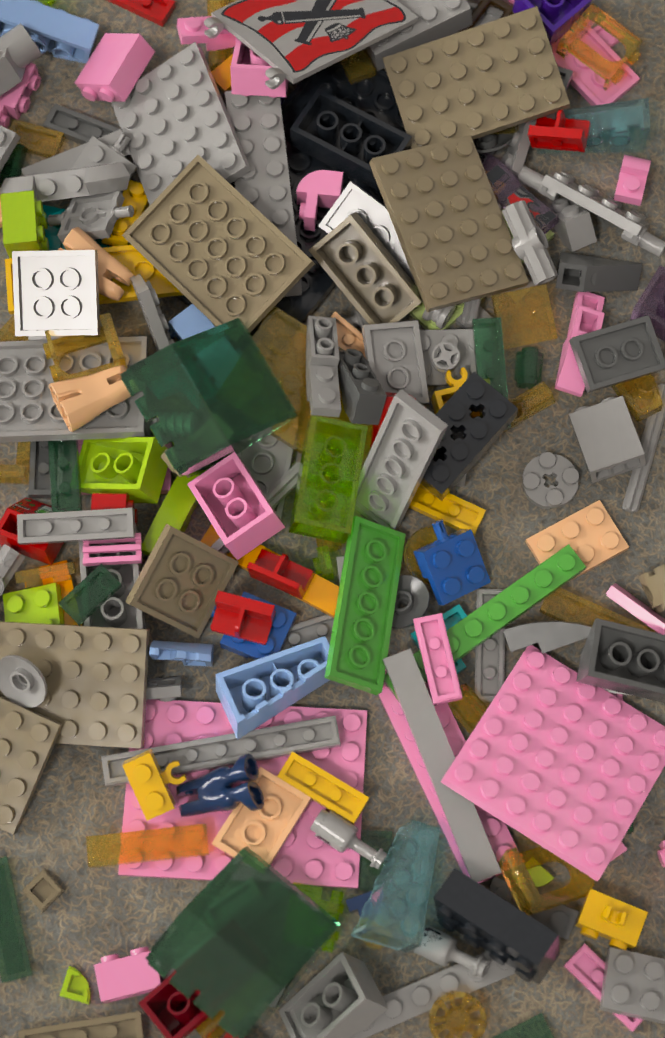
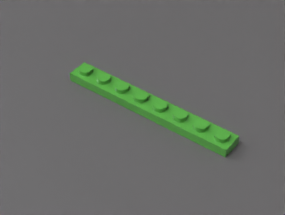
M569 544L446 631L454 663L586 569V565ZM419 650L413 656L426 684L427 678ZM386 673L384 683L398 700L389 675Z

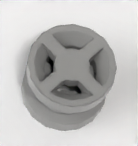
M456 305L427 312L425 309L422 318L426 321L432 320L436 323V327L443 329L450 320Z
M443 342L435 346L431 356L432 366L441 373H446L449 370L453 371L460 359L458 348L449 342Z

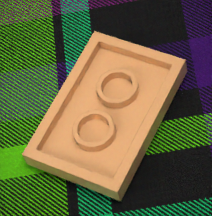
M600 500L527 538L525 541L539 565L569 544L586 565V569L573 579L629 549L628 544Z
M260 767L258 769V778L251 782L256 783L263 793V808L252 811L244 804L239 803L237 808L232 810L213 840L212 845L264 877L309 805L311 797Z

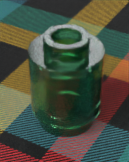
M523 347L522 351L516 353L514 380L517 382L516 386L518 388L525 389L528 387V389L539 388V383L542 382L544 355L538 352V349L535 347Z

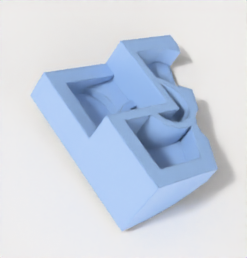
M154 640L150 645L149 655L152 660L182 661L184 666L213 667L214 644Z

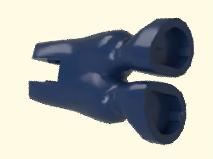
M251 754L242 755L231 768L222 766L202 777L177 786V796L198 794L199 800L180 805L181 816L187 817L210 812L229 811L237 808L239 803L244 804L252 811L262 809L264 806L263 793L256 783L249 782L256 780L259 775L255 758ZM235 782H246L232 788Z

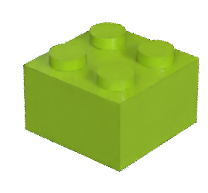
M34 190L2 193L3 244L9 259L12 258V251H49L48 238L45 237L44 229H48L46 212H43L42 201H37Z

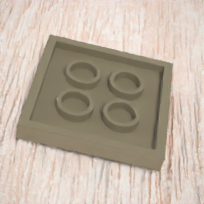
M166 524L125 602L199 639L216 606L215 599L218 590L224 592L239 562Z

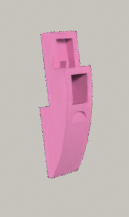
M211 16L177 18V30L181 45L193 44L194 42L197 44L205 43L207 51L235 47L236 37L225 28L213 39L204 34V31L209 29L204 25V21Z
M30 63L27 65L22 81L0 96L1 126L8 129L10 117L19 120L21 114L28 111L30 106L29 97L32 91L38 90L41 82L36 64Z
M577 291L567 339L562 347L554 389L578 397L583 395L585 385L569 340L572 337L602 329L605 314L602 310L605 297L590 292Z

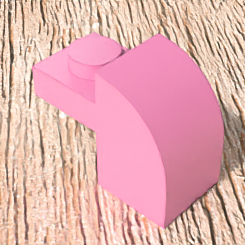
M624 155L614 201L637 206L641 205L651 160Z
M318 170L309 173L300 181L296 190L297 205H300L299 219H304V230L315 231L318 207L331 208L339 198L343 189V172Z

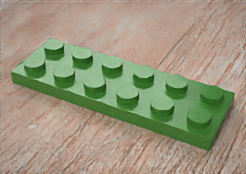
M358 516L350 519L324 678L374 695L382 693L386 670L383 659L388 656L405 533Z

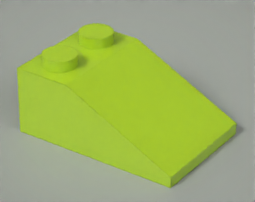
M155 437L84 440L70 489L88 494L128 493L129 499L134 500V503L158 504L168 468L161 455L168 448Z

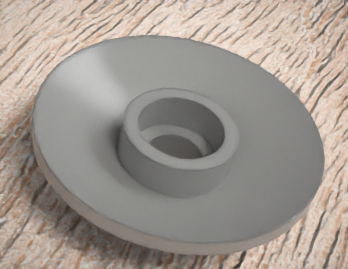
M8 655L0 660L1 692L10 701L23 707L33 708L40 705L47 696V684L41 671L31 661L21 656Z

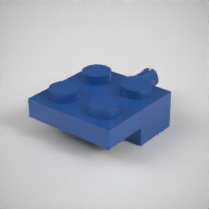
M443 520L435 521L431 525L437 540L413 551L423 578L429 579L438 605H445L491 583L471 529H460L448 535Z
M243 591L242 597L275 605L276 614L267 644L261 645L223 635L220 641L221 648L254 660L280 652L294 624L297 613ZM216 606L214 607V610L212 611L211 617H214V613H215V610H216Z

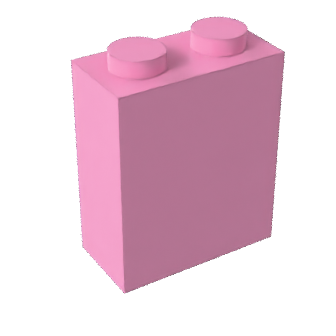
M105 33L76 79L75 84L82 91L81 94L90 101L125 102L155 51L140 34Z

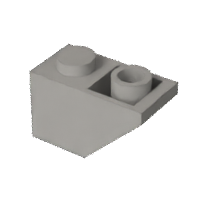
M560 198L553 201L552 205L544 208L545 212L551 211L556 215L551 220V223L563 245L572 252L597 242L590 213L580 205L567 198Z

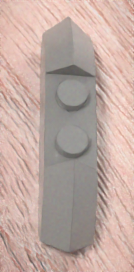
M123 162L10 177L5 178L0 189V196L2 193L34 190L37 201L45 202L122 191L128 188L130 174Z

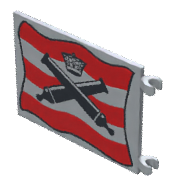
M237 0L212 12L211 17L205 19L204 25L209 29L205 30L204 34L213 39L224 28L227 29L272 66V68L267 69L265 75L270 78V80L265 82V85L270 89H276L285 79L295 84L418 22L419 17L397 0Z

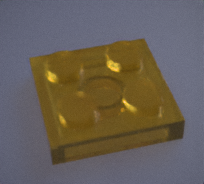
M546 284L491 296L502 350L558 338Z

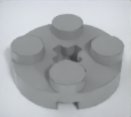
M544 452L540 456L533 458L526 465L522 475V487L527 499L537 507L543 509L560 508L567 505L574 498L578 489L579 473L567 458L551 452ZM555 476V482L558 485L556 487L554 485L546 487L543 477Z

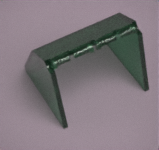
M240 318L170 344L131 365L127 371L120 374L121 380L131 397L141 391L143 392L144 396L138 398L135 403L145 421L149 422L156 417L159 419V421L150 426V429L161 448L170 442L173 443L174 446L164 453L179 475H201L234 451L236 454H239L299 416Z
M246 846L182 910L151 947V951L145 959L148 961L147 964L163 978L173 968L176 973L169 981L171 985L188 999L196 990H199L201 993L193 1003L212 1020L222 1010L225 1015L218 1022V1025L233 1038H247L270 1019L341 923Z

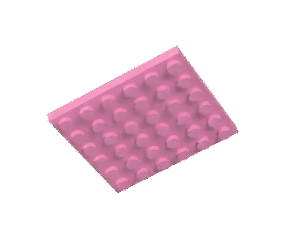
M530 645L527 646L444 775L441 783L598 882L665 766V726L603 688L576 682L577 672L548 654H542L540 649Z

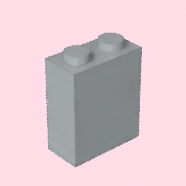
M623 396L617 398L609 397L599 404L590 407L582 406L569 414L571 426L592 483L646 466L645 453Z

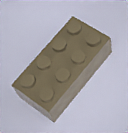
M357 212L348 216L309 249V252L369 325L398 322L423 302L415 283Z

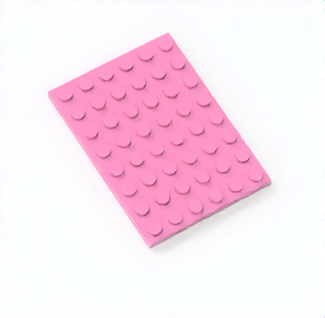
M148 699L146 702L144 748L141 749L233 734L234 731L221 703L178 700L163 702L159 699ZM289 706L255 728L261 729L336 716L341 746L300 753L298 755L363 793L367 710ZM129 748V752H130V751L141 750V749H140V748ZM290 755L256 761L258 769L262 767L277 776ZM215 769L180 774L174 777L186 775V780L181 783L184 784L202 777ZM235 782L232 788L246 782ZM168 783L176 802L175 809L147 821L131 784H126L119 876L242 883L252 878L255 883L276 884L280 882L282 885L358 889L360 854L352 849H347L341 853L315 836L316 833L310 830L313 822L322 809L330 812V810L313 800L310 801L263 877L212 845L213 840L232 810L182 817L179 806L199 800L198 794L177 796L176 787L181 784ZM362 812L354 824L358 829L356 836L360 840Z

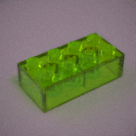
M311 415L306 426L289 533L343 544L346 543L352 530L368 426ZM320 503L325 504V508L321 507Z

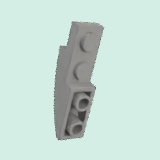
M308 315L306 393L307 401H310L311 415L339 417L341 412L337 368L340 360L336 318Z

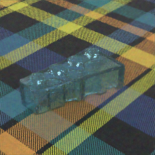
M649 98L563 110L566 119L590 121L591 126L585 152L537 148V154L644 152L651 127Z
M412 820L398 829L388 855L384 860L383 869L375 880L370 898L362 909V915L357 926L353 929L352 937L403 952H409L421 946L440 828Z

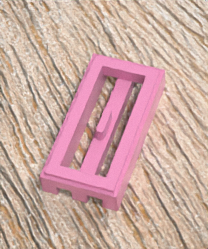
M135 533V538L83 541L84 566L142 563L141 533ZM135 542V544L90 546V544ZM136 551V555L90 557V554Z

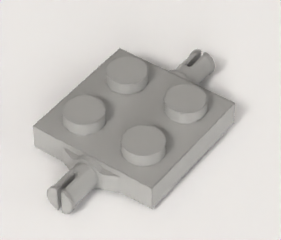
M121 133L114 146L104 144L92 136L70 169L123 162L130 174V181L138 167L128 161L122 153L131 139Z
M120 191L72 198L65 212L49 215L47 221L51 227L61 225L57 236L62 243L71 229L75 227H80L93 240L110 238L114 225L119 218L133 217L134 208L132 205L122 207L125 198Z

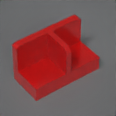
M558 110L555 120L541 117L537 119L536 125H530L528 138L532 148L585 152L591 125L588 120L566 119L564 111Z
M261 549L255 563L249 562L247 565L250 577L300 599H303L315 575L313 570L290 561L287 554L283 553L280 557L264 549Z
M218 590L215 599L216 610L210 626L211 631L266 645L276 614L275 605Z

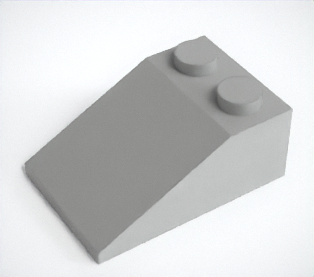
M341 952L278 1012L290 1038H349L368 1028L388 1009V1006L365 962L345 952Z

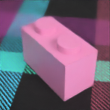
M141 947L131 950V956L119 958V954L108 955L101 958V963L94 964L101 1002L105 1004L150 993L162 983L158 956L154 950L149 951L148 947Z

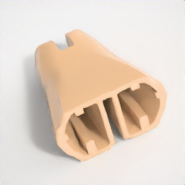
M80 227L71 229L63 242L65 249L97 250L99 294L119 301L125 292L111 280L115 278L129 286L131 284L130 278L135 275L104 250Z
M125 365L112 367L88 376L49 384L53 401L70 432H74L104 411L138 392V388L134 381L130 379V374Z

